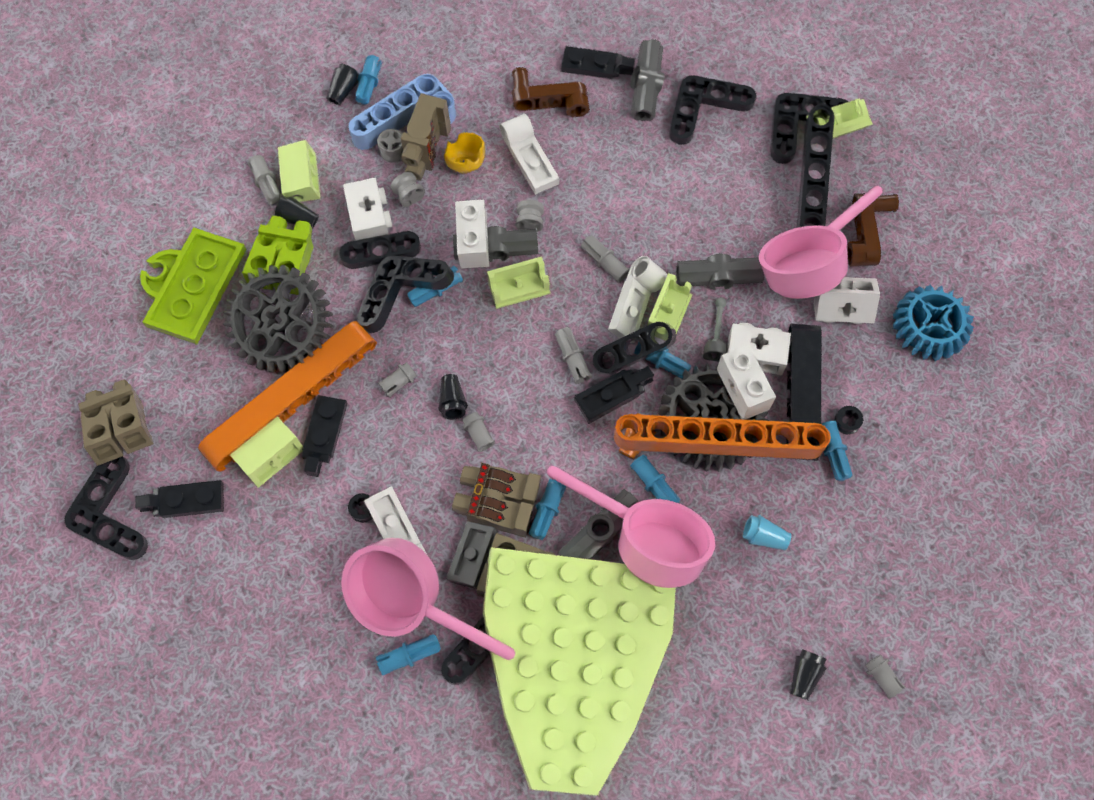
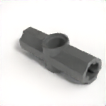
M655 39L643 40L640 43L637 66L633 71L630 86L634 89L631 115L635 120L652 121L655 118L657 97L664 83V73L661 72L663 46H661L660 41Z
M501 226L487 228L489 262H493L492 259L506 261L509 256L538 254L537 229L507 231V229ZM457 234L453 235L455 260H459L457 254Z
M720 253L711 255L706 260L677 261L676 265L677 284L680 286H684L688 281L691 286H709V288L716 290L715 287L729 289L734 284L763 283L764 272L759 257L731 259L730 255Z
M625 489L614 498V500L628 508L639 502L635 496ZM603 508L598 514L590 517L587 525L558 554L560 556L591 560L603 547L609 545L613 541L614 536L621 531L623 519ZM602 524L607 526L609 529L608 534L602 537L593 534L592 529L596 525Z

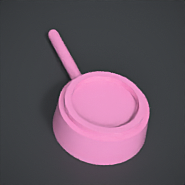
M874 186L828 226L799 227L783 232L768 241L759 253V261L769 287L784 297L794 299L819 296L835 288L848 271L847 239L840 230L883 193L882 187Z
M550 466L547 469V475L550 478L623 519L619 540V553L628 569L642 581L664 588L688 585L699 577L714 553L715 537L710 526L699 514L690 508L663 499L640 501L628 508L556 466Z
M400 538L381 539L359 549L346 562L341 579L343 597L352 615L367 629L384 636H402L416 629L423 619L427 617L506 660L514 658L515 651L512 647L434 606L439 592L436 569L427 554L412 542Z

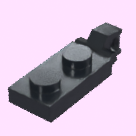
M565 46L561 72L606 79L619 77V74L632 76L635 59L613 52Z
M649 366L635 373L632 369L627 371L623 369L575 395L574 401L588 424L638 398L645 392L643 387L654 381V374Z
M321 395L317 396L302 449V457L306 459L304 472L308 476L319 477L322 463H329L330 459L333 458L348 404L346 400Z
M221 480L162 486L153 489V494L135 496V508L140 510V512L153 511L154 517L162 518L224 512V483Z

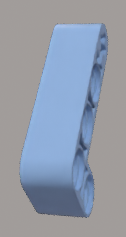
M423 74L350 120L349 131L354 146L361 150H367L378 144L377 139L381 132L387 129L400 130L410 121L421 93L447 100L448 116L452 124L456 118L452 94L434 75Z

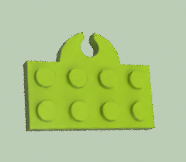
M193 227L182 250H163L149 257L146 262L150 267L154 269L164 268V270L156 277L150 276L147 271L141 270L140 272L141 285L149 297L154 300L142 323L147 328L198 344L247 250L245 245Z

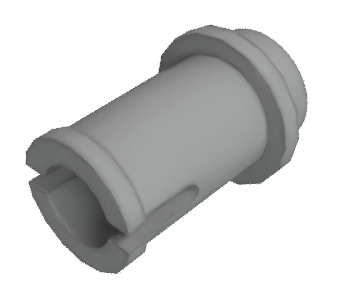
M407 362L403 365L398 364L397 370L378 383L389 398L410 382L412 384L414 382L413 379L417 375Z
M474 412L462 420L464 423L463 429L469 432L478 452H482L492 447L495 441L483 423L485 418L480 416L478 412Z
M880 654L865 664L868 669L866 673L868 675L872 674L886 693L887 698L890 699L906 687L887 664L889 659H884Z

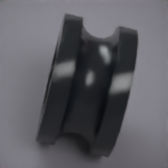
M844 406L838 411L834 421L837 422L838 430L841 433L849 435L859 430L864 419L863 414L858 408ZM846 414L850 415L849 418L852 416L855 418L852 426H848V422L846 424L843 423L842 420Z
M360 493L350 499L348 511L355 521L365 523L373 519L369 511L365 510L366 514L359 515L358 510L355 509L357 504L360 506L359 502L371 497L370 495Z

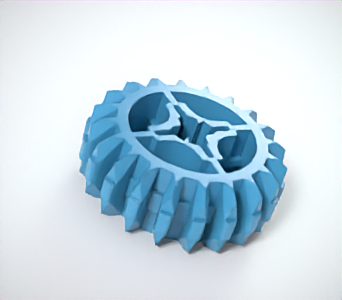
M931 284L926 286L925 289L919 286L913 292L909 291L897 304V308L893 313L895 321L892 329L899 330L896 334V339L905 338L902 344L903 348L909 345L913 347L912 355H916L918 351H921L923 360L927 359L930 354H932L934 361L939 360L942 356L947 359L953 354L959 353L970 340V335L974 328L970 325L973 322L974 316L967 314L970 311V306H962L963 297L957 299L953 297L954 290L945 293L943 286L938 287L936 290H934ZM912 313L916 316L915 319L919 323V328L916 327L913 321ZM948 317L952 321L953 330L951 329L952 325L949 323Z

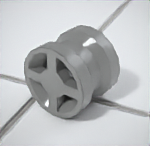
M387 129L378 136L377 143L380 155L387 162L393 163L402 160L403 148L400 140L402 133L398 130Z
M412 172L398 175L390 186L393 193L399 195V201L404 207H409L420 201L425 195V189L422 185L416 183L417 179Z
M535 200L519 202L517 204V214L519 217L516 219V228L518 230L537 229V232L543 229L541 216L544 214V205Z

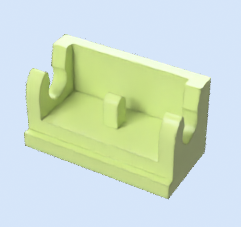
M858 98L832 107L834 112L833 139L872 125L864 99L860 100ZM822 118L813 119L818 125L826 124Z
M303 140L278 147L282 195L285 197L292 196L299 202L321 199L316 153L308 142Z
M542 256L487 271L488 284L496 309L550 294L549 277L545 274Z
M668 273L648 320V325L655 322H665L673 326L677 334L693 295L690 294L692 286L688 281L684 286L678 285L676 283V275ZM661 327L656 330L654 337L667 341L668 331L666 328Z
M277 416L231 453L230 456L259 488L303 452V445Z

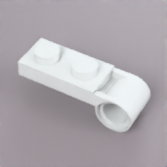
M522 114L499 125L501 135L534 194L536 195L558 185L559 176L535 138L533 126L528 116Z
M641 256L633 262L622 287L608 328L619 339L639 330L651 293L660 290L667 278V273L649 257Z
M392 486L364 500L383 539H404L417 545L425 552Z

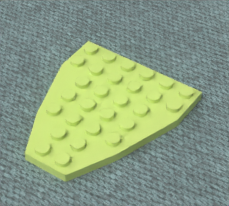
M490 548L483 618L487 635L512 647L515 651V656L511 660H506L491 652L504 718L530 789L585 795L599 794L636 728L672 637L676 587L664 588L646 583L635 576L623 563Z

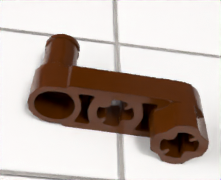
M517 67L512 70L514 86L512 99L513 107L517 111L566 107V113L571 117H582L589 113L587 87L584 83L568 82L529 86L528 70L526 68Z
M866 193L854 194L852 205ZM897 194L880 195L854 218L858 241H849L847 243L848 264L850 267L879 265L881 246L875 212H897L899 208Z

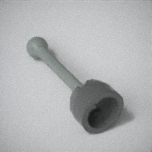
M722 297L717 298L715 301L717 315L714 339L707 341L704 346L703 358L709 361L719 362L721 355L727 353V346L720 339L723 308L727 304L726 300ZM711 353H716V357L713 358Z

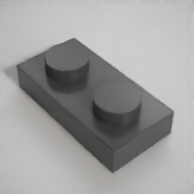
M467 521L446 579L451 583L477 589L483 569L487 563L489 550L498 531L494 527Z

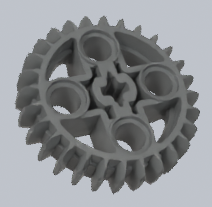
M269 265V272L263 268H258L259 277L253 273H248L250 282L247 283L239 280L242 289L240 291L231 290L236 298L235 300L227 299L226 302L232 306V310L223 312L231 316V321L224 322L223 325L232 328V331L225 336L232 339L236 338L230 346L234 349L241 348L237 356L241 358L248 356L247 364L255 365L257 363V369L265 370L267 367V371L273 373L276 372L278 367L280 372L286 373L288 365L292 369L298 364V361L301 364L304 363L303 359L307 355L310 357L314 356V348H322V343L319 342L321 338H330L323 331L324 328L333 327L332 324L325 321V318L333 316V313L324 310V307L331 303L325 299L320 300L326 292L322 289L315 290L319 283L315 280L309 281L310 275L306 273L300 275V271L296 268H292L289 272V268L285 265H281L279 271L277 267ZM281 283L272 298L260 292V289L266 285ZM298 288L299 296L295 301L291 302L289 293L292 289ZM258 297L259 305L252 311L250 308L251 300ZM309 302L313 309V325L300 317ZM277 314L282 319L280 324L275 319ZM245 315L256 321L248 335L244 325ZM305 327L307 337L304 341L299 342L297 338L298 331ZM265 336L267 347L260 351L258 343ZM284 341L297 347V350L292 353L275 356Z
M708 363L702 372L695 365L692 375L687 370H684L682 379L676 376L673 380V386L668 385L665 392L667 395L663 394L661 398L662 405L659 406L658 414L661 416H676V407L678 405L688 417L699 416L701 418H709L708 415L713 416L716 414L721 419H740L737 416L739 413L733 401L727 397L729 393L717 371V367L715 370H710ZM704 384H717L723 387L714 395ZM693 393L699 399L691 401L686 398L685 394ZM768 411L750 417V420L769 421L765 418ZM661 430V436H667L665 432ZM685 431V432H683L682 434H683V436H684L685 438H687V437L685 436V434H686L687 432H692V431ZM717 432L713 434L718 441L728 440L723 433ZM753 434L744 435L747 441L751 443L758 442L757 437ZM685 453L683 463L693 458L695 459L693 466L695 469L700 462H705L706 472L709 471L711 464L715 463L719 472L723 467V462L731 470L735 465V460L742 465L746 457Z

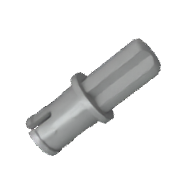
M262 155L251 157L248 166L255 176V185L261 188L269 204H275L282 198L275 183V174L269 170Z
M593 235L584 239L581 247L597 262L599 268L603 267L617 283H620L628 276L630 269L614 256L612 249L608 250Z
M571 328L559 329L555 336L564 355L562 360L565 363L567 362L575 384L585 382L583 379L585 377L587 381L590 380L592 374L589 372L583 358L584 351L579 349Z

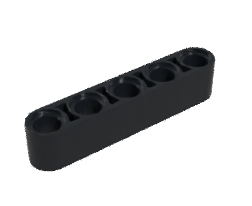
M824 104L816 105L811 109L805 124L796 228L804 227L807 223L815 226L826 225L834 112L832 108ZM822 118L826 124L818 125L813 119ZM819 144L823 147L824 151H814L811 145ZM816 170L822 177L819 179L812 178L809 175V171ZM815 197L818 199L819 205H810L806 198Z
M791 323L788 329V333H791L787 361V363H790V371H787V390H790V398H787L786 417H789V422L821 424V326ZM807 437V441L811 445L820 446L817 439ZM817 457L816 459H799V460L818 461V460H819V457Z

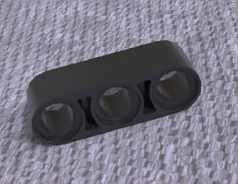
M652 323L599 348L593 355V365L601 373L618 372L670 348L676 341V331L668 323ZM664 327L668 331V339L666 342L659 344L655 340V332L657 329ZM633 340H638L641 344V351L637 356H632L628 350V346ZM607 352H611L615 358V362L610 368H606L602 362V358Z

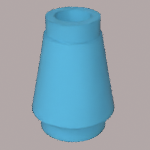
M751 515L743 530V538L748 540L749 544L782 549L784 551L788 548L792 536L791 533L786 532V530L761 515L757 517Z

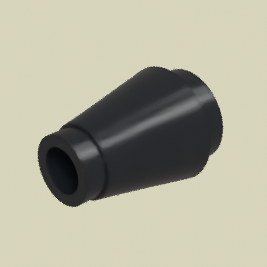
M340 64L338 68H335L326 97L327 100L341 106L342 102L358 83L359 73L346 64Z
M283 196L275 210V216L282 217L288 224L295 225L299 220L306 221L311 224L312 229L319 218V214L314 213V211L292 196L289 198Z
M447 374L441 378L438 410L445 419H459L465 415L468 405L458 376Z
M802 649L800 656H796L790 694L808 701L827 669L824 666L827 659Z

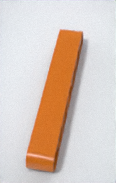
M357 321L350 322L324 342L322 348L314 350V356L304 358V363L301 364L299 362L208 434L199 443L198 450L216 471H224L228 463L231 461L235 462L230 456L231 453L277 416L284 423L297 412L295 409L302 404L305 406L320 394L318 392L324 386L328 387L341 377V372L346 368L351 369L364 358V354L367 351H373L377 342Z
M639 414L621 416L616 422L614 432L616 445L624 450L816 459L825 450L831 438L828 429L818 423ZM631 428L635 431L636 435L627 437L621 433V430ZM659 429L664 431L667 436L656 438L651 432ZM692 431L696 434L697 439L689 440L682 433ZM717 432L723 433L728 440L718 441L713 434ZM753 434L757 437L758 442L751 443L746 440L744 435ZM781 435L786 437L789 441V444L784 445L779 443L776 439V436ZM807 437L817 439L820 446L811 445L807 441Z

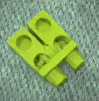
M271 216L267 225L260 224L259 234L254 241L242 271L246 282H250L248 273H253L259 277L258 268H263L269 272V265L277 267L278 271L281 265H285L289 268V272L292 268H296L300 271V275L305 273L314 248L311 240V224L299 220L296 222L294 230L286 229L288 225L286 220L278 216ZM281 283L269 284L262 289L273 290L274 287L277 290ZM298 288L292 289L289 294L299 295Z

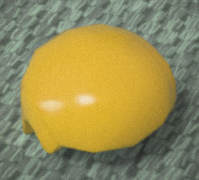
M459 133L456 142L452 144L451 142L447 143L444 161L451 170L458 173L467 174L481 167L485 159V142L481 136L475 133Z

